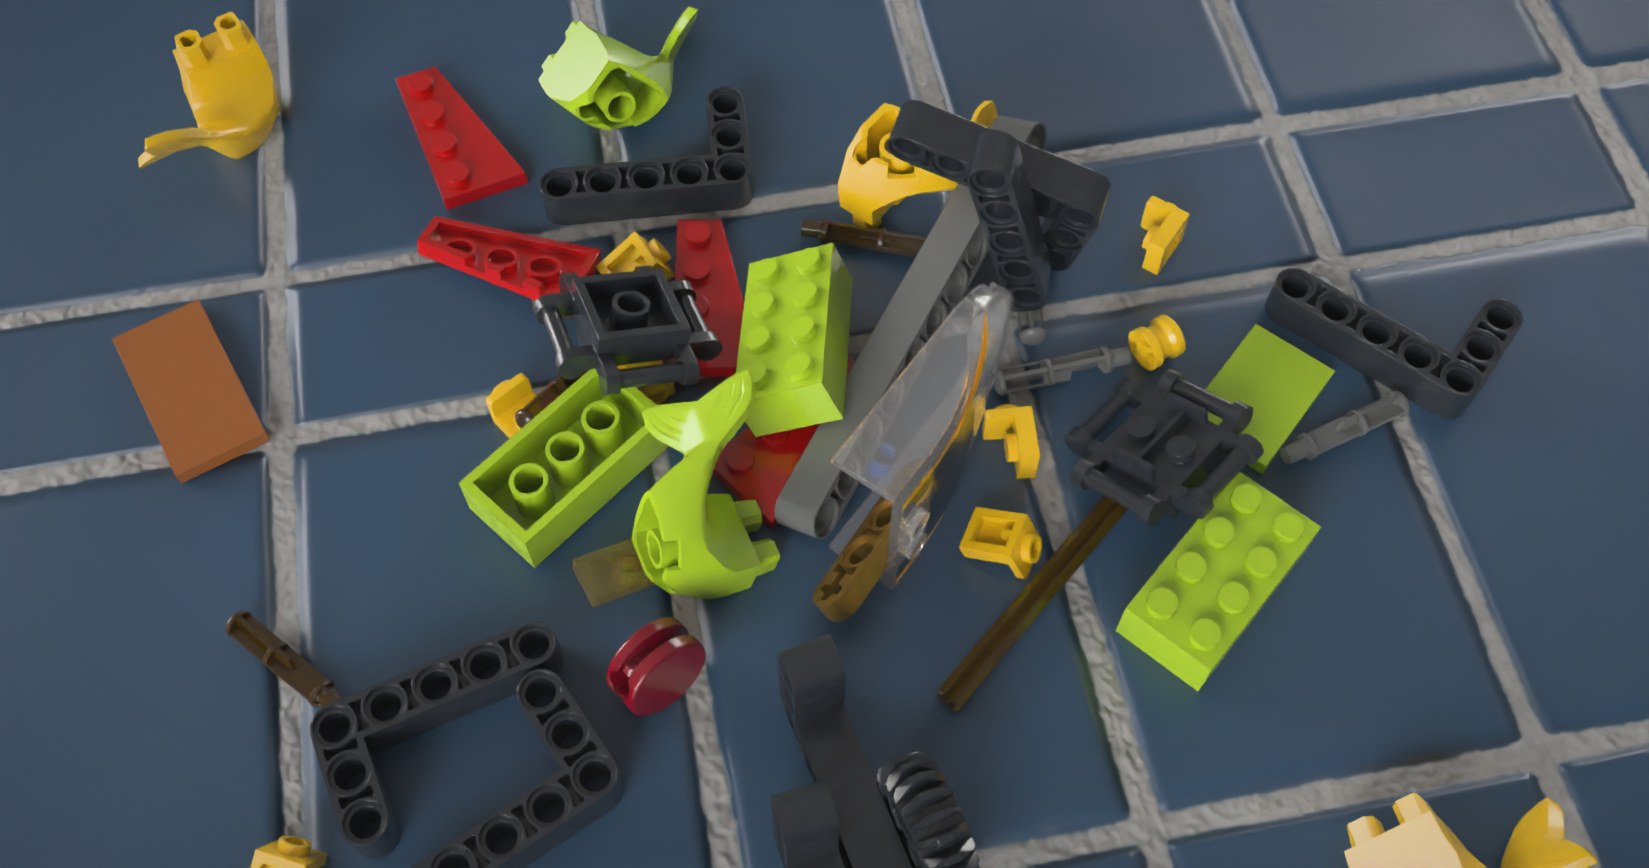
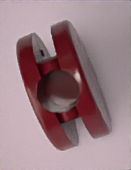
M671 617L660 618L640 628L618 649L607 670V684L617 696L623 699L624 704L635 715H652L670 706L691 687L704 666L706 651L704 646L694 636L689 635L687 628L679 620Z

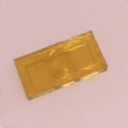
M632 538L573 559L572 569L592 607L655 585L645 574Z

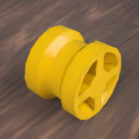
M1164 314L1152 319L1149 327L1140 326L1130 331L1128 335V344L1133 356L1143 368L1150 371L1162 366L1165 358L1174 359L1183 354L1186 349L1181 329L1172 318Z

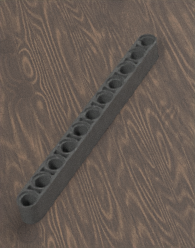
M999 116L990 127L992 130H1002L1011 134L1017 140L1045 150L1047 131L1043 123ZM957 184L846 378L844 419L821 423L779 494L775 505V519L780 525L817 539H825L831 534L989 251L969 187Z

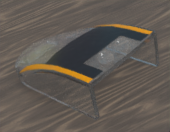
M991 282L989 287L984 284L979 285L956 306L831 458L832 465L873 491L829 544V549L840 555L882 496L892 503L886 570L878 581L891 590L895 588L921 554L940 523L968 459L998 373L1013 309L1012 293L994 282Z

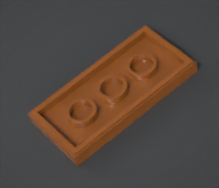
M199 299L112 338L171 468L181 484L270 441Z

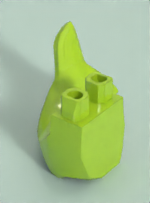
M690 6L685 9L666 38L659 56L645 55L626 44L599 33L581 21H573L565 32L566 41L559 51L555 54H550L541 67L544 72L538 80L552 100L590 126L612 131V129L641 125L654 117L670 98L674 60L695 22L698 9Z
M749 370L741 371L731 376L697 401L663 404L646 408L641 412L646 429L658 441L684 454V458L643 495L632 531V543L645 575L669 594L705 599L728 596L750 588L756 576L774 570L780 559V553L774 540L768 538L751 543L747 534L758 531L762 524V513L756 500L733 502L730 494H707L713 470L721 451L749 417L755 402V383Z

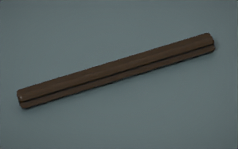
M1105 496L1098 501L938 688L936 698L942 705L952 712L958 711L1125 514L1127 508Z

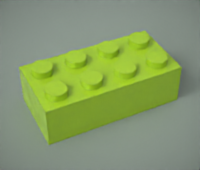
M833 243L749 263L736 374L749 370L754 379L755 402L745 422L755 437L844 419L853 278Z
M590 369L459 482L469 508L531 566L536 568L669 447L658 441L646 429L641 413L646 408L658 405L636 387L621 389L619 394L604 396L600 389L596 369Z
M1241 472L1213 500V509L1205 518L1197 519L1128 604L1115 630L1196 691H1199L1299 561L1321 529V526Z

